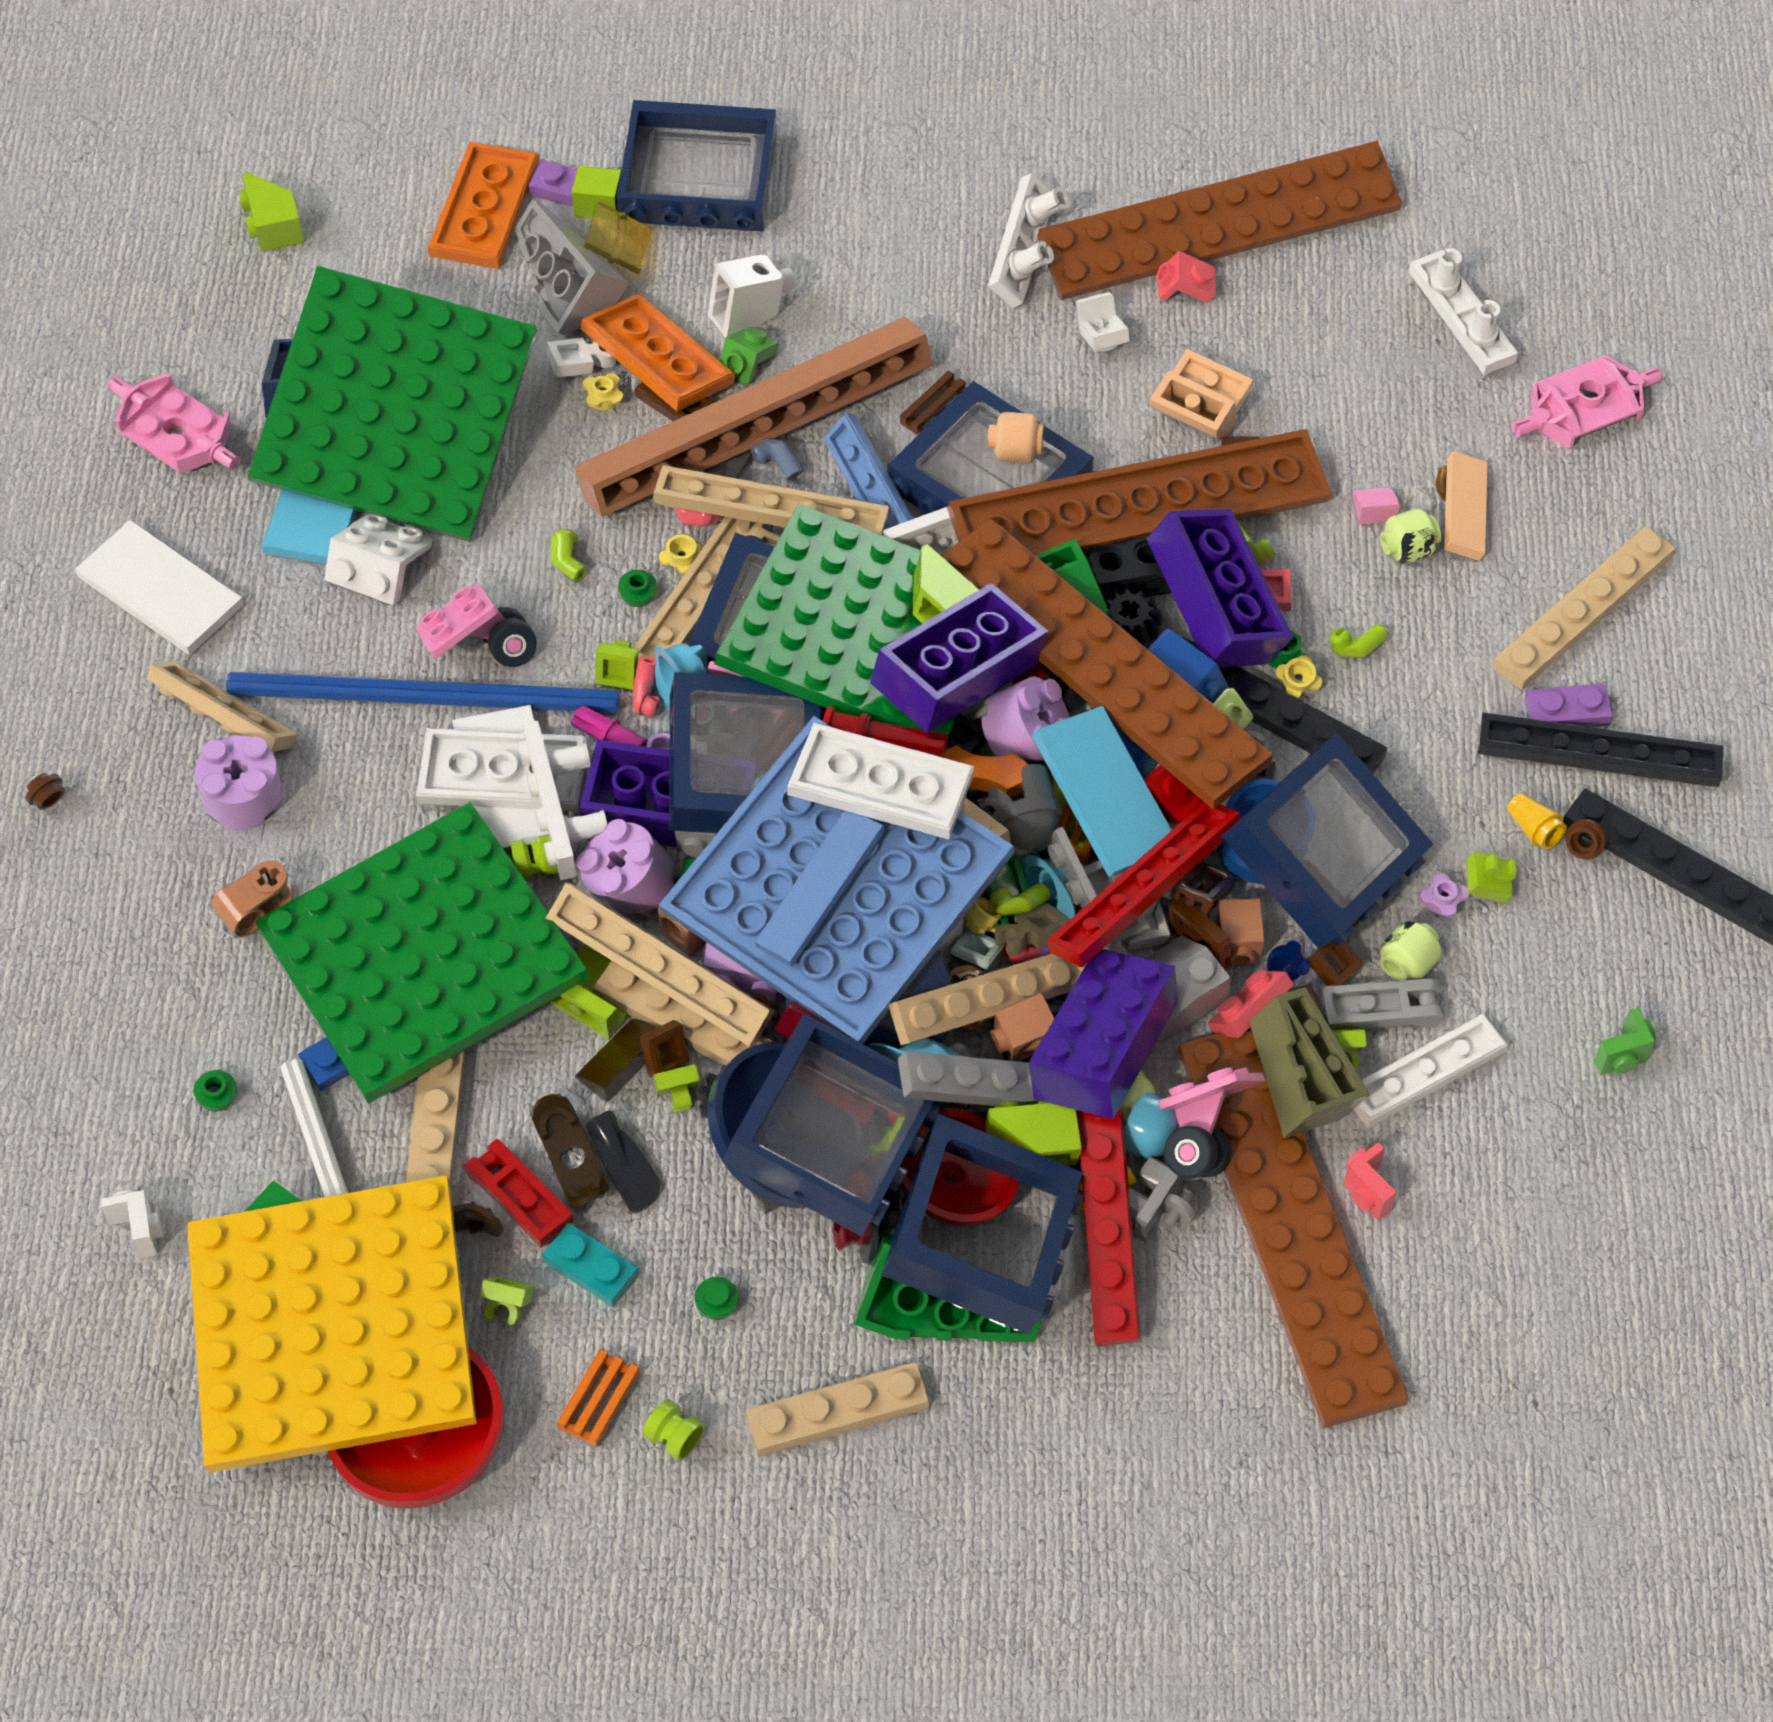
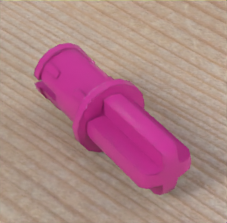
M585 706L576 709L573 714L572 726L597 740L644 747L647 745L648 739L646 737H642L621 726L620 721L616 718L610 720Z

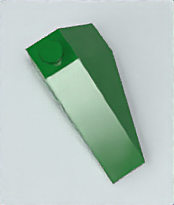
M882 1231L878 1240L876 1256L869 1264L854 1318V1325L893 1339L910 1340V1337L937 1338V1340L969 1338L980 1339L981 1341L1035 1342L1042 1320H1038L1031 1332L1026 1334L881 1275L893 1238V1234Z

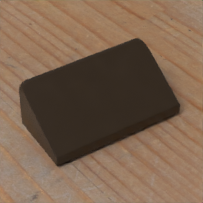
M631 1019L575 1075L576 1079L608 1102L645 1064L640 1036L656 1028Z

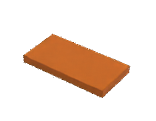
M469 141L429 243V257L500 269L527 197L528 186L539 165V154Z
M639 293L587 316L581 321V330L676 411L684 409L734 384L735 374Z

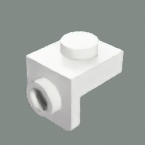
M1110 292L1077 301L1080 335L1094 351H1109L1115 349L1119 344L1130 342L1128 327L1116 315L1114 296Z
M132 1190L119 1191L113 1194L112 1197L101 1199V1208L109 1225L130 1221L132 1240L140 1259L157 1255L155 1239L162 1238L161 1222L158 1212L151 1213L144 1190L136 1192Z

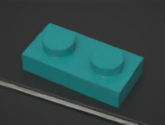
M569 1222L542 1254L545 1264L612 1308L639 1275L638 1267Z

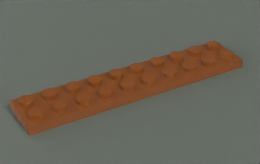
M1377 140L1041 228L1038 230L1037 237L1039 242H1046V247L1050 246L1053 250L1054 259L1052 263L1048 264L1059 298L1064 300L1157 275L1160 266L1168 262L1178 251L1206 262L1400 210L1403 203Z
M1303 429L949 501L947 510L958 542L992 519L1034 555L1073 539H1076L1082 552L1085 553L1088 552V549L1149 536L1169 511L1231 509L1236 520H1243L1325 503L1331 498L1332 492L1308 431Z
M992 519L940 555L967 580L972 582L977 589L980 590L990 583L994 584L1047 629L1048 634L1043 649L1040 652L1039 661L1094 708L1103 706L1111 722L1212 809H1215L1272 764L1273 754Z
M1251 1027L1239 1038L1227 1037L1224 1033H1218L1180 1043L1178 1053L1189 1082H1194V1085L1209 1082L1207 1075L1230 1067L1233 1071L1247 1068L1249 1073H1263L1265 1082L1224 1097L1214 1127L1223 1131L1231 1143V1160L1224 1173L1322 1428L1405 1406L1408 1401L1407 1393L1303 1132L1286 1138L1283 1137Z

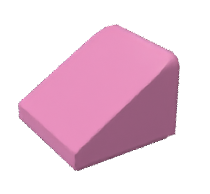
M1391 487L1353 490L1359 524L1386 522L1389 517L1399 513V501Z

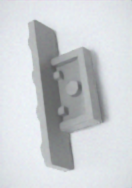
M1063 827L1054 830L1051 836L1052 842L1048 846L1049 856L1056 868L1062 867L1068 879L1066 889L1072 902L1075 905L1080 904L1083 909L1123 873L1109 878L1100 860L1082 867ZM1142 913L1103 949L1126 954L1121 943L1147 933L1150 929L1144 914Z

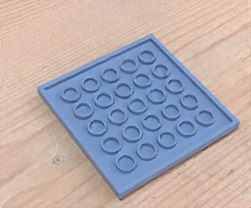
M813 716L664 897L659 907L667 916L785 997L817 1016L828 1026L863 1044L889 1012L890 1003L896 1002L1015 851L1012 844L961 811L957 817L950 839L870 818L883 825L884 833L793 967L758 949L755 940L844 812V810L787 795L789 781L813 723L829 726Z

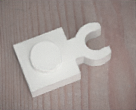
M582 337L547 342L546 354L557 378L593 373V365L602 368H610L616 365V359L595 341L592 344H586Z

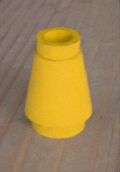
M1524 793L1517 794L1508 803L1507 811L1533 846L1550 849L1558 844L1565 835L1567 827L1563 823L1562 816L1532 798L1527 797Z

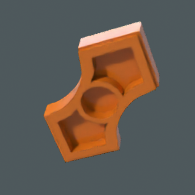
M957 745L947 749L944 753V758L974 766V774L968 790L989 792L990 788H997L1006 793L1010 798L1023 792L1021 770L1028 764L1015 753L987 757L969 753Z

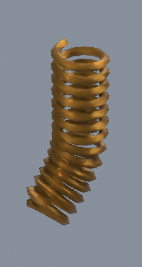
M1446 465L1438 468L1436 478L1437 493H1439L1444 501H1446Z

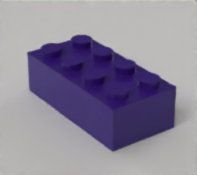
M1232 510L1169 511L1149 535L1147 541L1199 651L1216 662L1219 668L1269 664L1290 642L1293 635Z
M990 583L879 649L870 684L928 733L1036 666L1048 630L994 584Z
M597 740L580 803V815H588L604 810L607 825L616 819L635 823L645 828L660 845L677 847L675 831L669 830V750ZM690 753V785L694 791L736 795L750 794L752 784L757 780L756 763Z
M1102 949L1084 967L1029 1061L1033 1098L1114 1119L1178 1004L1175 966Z

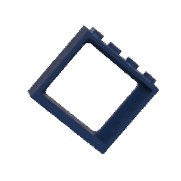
M938 1114L925 1135L881 1275L1029 1334L1038 1320L1045 1322L1051 1311L1054 1297L1048 1295L1050 1286H1055L1063 1270L1064 1261L1058 1258L1061 1249L1065 1250L1074 1231V1226L1068 1224L1070 1215L1077 1213L1082 1202L1084 1192L1078 1190L1083 1172ZM944 1151L1056 1196L1030 1286L1021 1285L920 1243L918 1239L919 1230Z

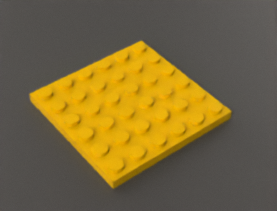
M447 1175L187 1222L204 1467L208 1473L477 1424L451 1190Z

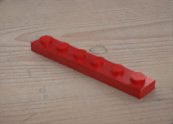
M1203 802L1047 940L1049 952L1082 968L1224 841L1222 835L1240 819V813L1223 805H1218L1215 809H1212Z
M1121 1104L1114 1119L1077 1110L1082 1147L1080 1157L1081 1170L1083 1172L1082 1184L1094 1341L1098 1347L1142 1342L1123 1107Z

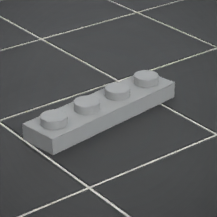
M905 1051L897 1058L904 1098L997 1106L1005 1102H1016L1020 1106L1034 1105L1040 1101L1033 1098L1030 1069L1027 1062Z

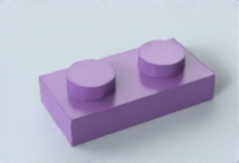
M541 160L528 186L529 195L573 207L571 192L577 169Z
M1605 684L1526 690L1524 697L1528 719L1595 727L1610 725L1613 717Z

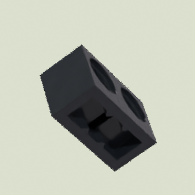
M1149 536L1122 540L1088 549L1086 559L1104 600H1107L1111 591L1122 595L1126 586L1130 594H1137L1143 589L1145 598L1172 593L1147 541Z

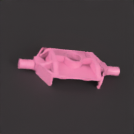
M1602 356L1533 383L1530 417L1513 422L1511 424L1512 432L1519 438L1535 430L1540 431L1543 435L1570 449L1573 448L1575 438L1637 414L1635 420L1639 422L1644 410L1643 388L1661 382V371H1658V367H1653L1638 374L1636 370H1630L1609 356ZM1580 391L1595 392L1598 396L1589 398L1582 395Z
M170 374L138 383L135 386H131L119 376H114L108 382V389L123 398L115 420L119 433L179 473H185L210 462L214 464L216 461L231 471L235 470V466H239L241 462L240 456L225 448L232 428L229 413L225 412L223 418L173 385ZM172 428H185L181 434H167Z

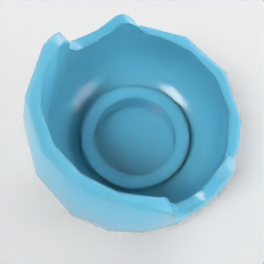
M1146 1092L1136 1102L1124 1127L1126 1151L1146 1160L1149 1157L1157 1158L1164 1155L1167 1138L1173 1131L1180 1128L1174 1110L1160 1109L1158 1101L1165 1098Z

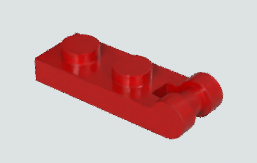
M495 1139L487 1145V1152L478 1159L472 1157L463 1165V1169L475 1184L480 1185L540 1248L557 1236L568 1222L570 1224L574 1222L573 1214L499 1139ZM497 1165L503 1167L495 1175L490 1172Z

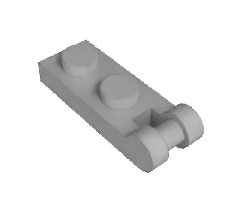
M1433 979L1322 987L1321 999L1324 1017L1331 1030L1418 1024L1422 1027H1434L1444 1021L1442 1009L1436 1005L1435 998L1438 997L1439 992L1437 981ZM1414 998L1419 1001L1420 1006H1410L1409 999Z

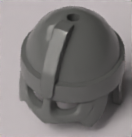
M1030 764L1022 768L1021 777L1024 793L1019 795L1018 800L1013 802L1003 791L997 788H990L988 799L978 805L980 809L1009 830L1010 844L1014 846L1015 851L1012 856L1018 859L1045 850L1051 844V836L1054 830L1058 829L1059 823L1062 820V811L1059 801L1056 799L1051 772L1043 765ZM993 807L996 812H992L989 809Z

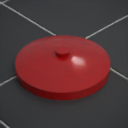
M468 1347L477 1424L328 1451L337 1472L354 1491L366 1499L381 1505L395 1508H419L450 1499L465 1490L481 1476L498 1450L504 1429L505 1412L502 1394L495 1376L486 1362L474 1350Z

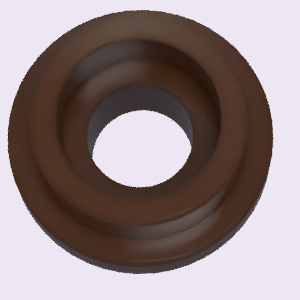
M43 773L38 775L27 786L29 791L25 797L26 801L30 805H36L39 810L51 807L65 793V789L61 785L62 779L58 774L47 775Z
M1580 819L1574 822L1566 832L1567 848L1577 858L1585 860L1594 859L1606 847V833L1601 825L1593 820ZM1583 832L1588 833L1592 837L1593 844H1588L1583 840Z

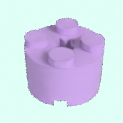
M1029 677L989 696L985 700L984 706L988 705L987 715L982 717V728L985 738L996 756L1015 753L1030 765L1044 761L1032 738V734L1039 728L1070 717L1062 700L1061 688L1055 680Z
M230 736L220 740L213 739L205 743L202 748V754L195 766V779L206 813L218 820L220 825L234 830L250 829L264 823L265 817L273 810L276 812L283 799V786L273 752L267 746L265 740L260 737Z
M622 819L611 821L606 826L605 832L597 834L589 842L586 849L577 857L576 864L580 870L581 879L588 890L603 904L627 918H630L629 914L640 913L643 916L651 913L659 907L660 902L673 888L674 881L671 879L672 867L675 869L673 858L645 828L635 823H628Z

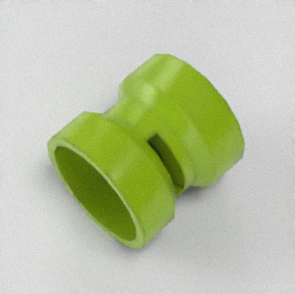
M549 834L537 836L535 841L525 842L522 839L510 841L513 864L525 880L530 879L533 874L542 873L545 876L558 874L557 865L549 867L546 858L544 842L551 841ZM530 852L533 854L534 864H531Z
M665 1399L653 1410L647 1419L642 1435L652 1443L666 1445L667 1453L676 1460L682 1461L700 1441L705 1430V1424L694 1416L685 1418L681 1413L680 1406L670 1399Z

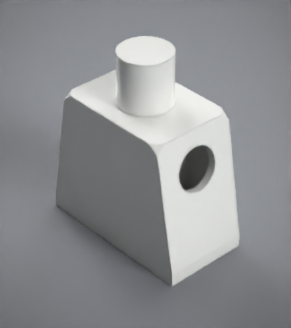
M765 255L717 263L714 269L708 316L725 338L747 327L757 326L778 314L781 294L796 288L795 275L790 268L778 271Z

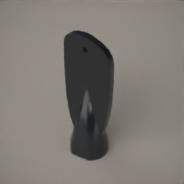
M609 1110L592 1118L586 1124V1129L598 1142L599 1153L604 1166L625 1205L633 1213L646 1210L656 1200L660 1191V1183L656 1174L637 1145L620 1129L618 1119L613 1111Z

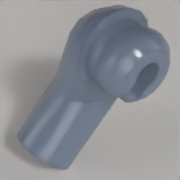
M766 438L762 440L763 443L757 444L751 449V455L756 463L764 464L767 460L777 463L787 480H791L803 472L789 445L784 441Z

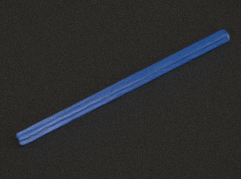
M229 672L226 677L227 692L231 695L497 708H517L531 705V709L576 711L581 706H585L595 712L616 713L620 707L619 691L611 689Z

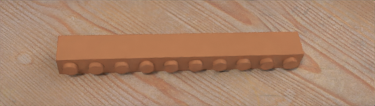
M902 317L574 466L583 499L601 517L606 516L653 494L663 465L702 472L752 449L755 445L763 443V439L776 438L933 366L926 333L906 317Z

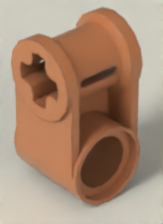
M264 861L235 882L219 890L213 897L211 906L237 937L242 938L249 936L258 929L255 920L293 900L294 890L288 882V874L282 864L276 861ZM264 873H265V875H266V877H267V881H264V879H263V876H262V875H263ZM279 892L282 895V900H279L277 895Z

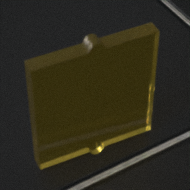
M598 202L595 206L584 248L608 259V262L611 264L616 263L639 274L642 269L652 228L630 218L625 212L620 213Z

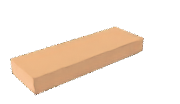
M1453 451L1447 458L1444 550L1479 561L1485 555L1487 462Z

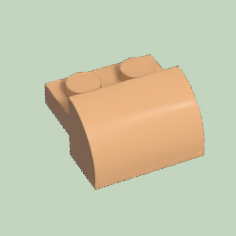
M1186 349L1173 372L1168 370L1150 399V406L1156 411L1221 440L1235 425V416L1253 388V379Z

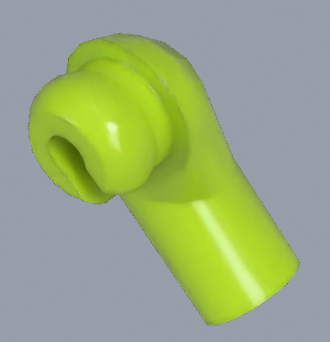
M1374 624L1360 637H1352L1348 630L1339 628L1330 634V648L1340 657L1364 658L1388 639V633L1380 624Z
M1037 883L1013 897L1010 889L1003 886L991 893L989 900L995 906L993 910L1001 916L1028 913L1047 902L1050 898V891L1046 885Z

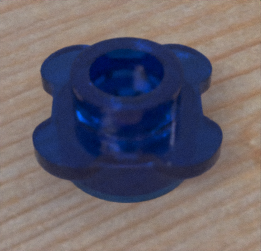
M1289 941L1286 945L1277 946L1271 951L1267 959L1268 971L1286 972L1292 982L1301 975H1306L1311 966L1310 961L1303 957L1301 944L1297 941Z

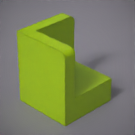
M579 166L571 192L574 216L617 222V193L621 170Z

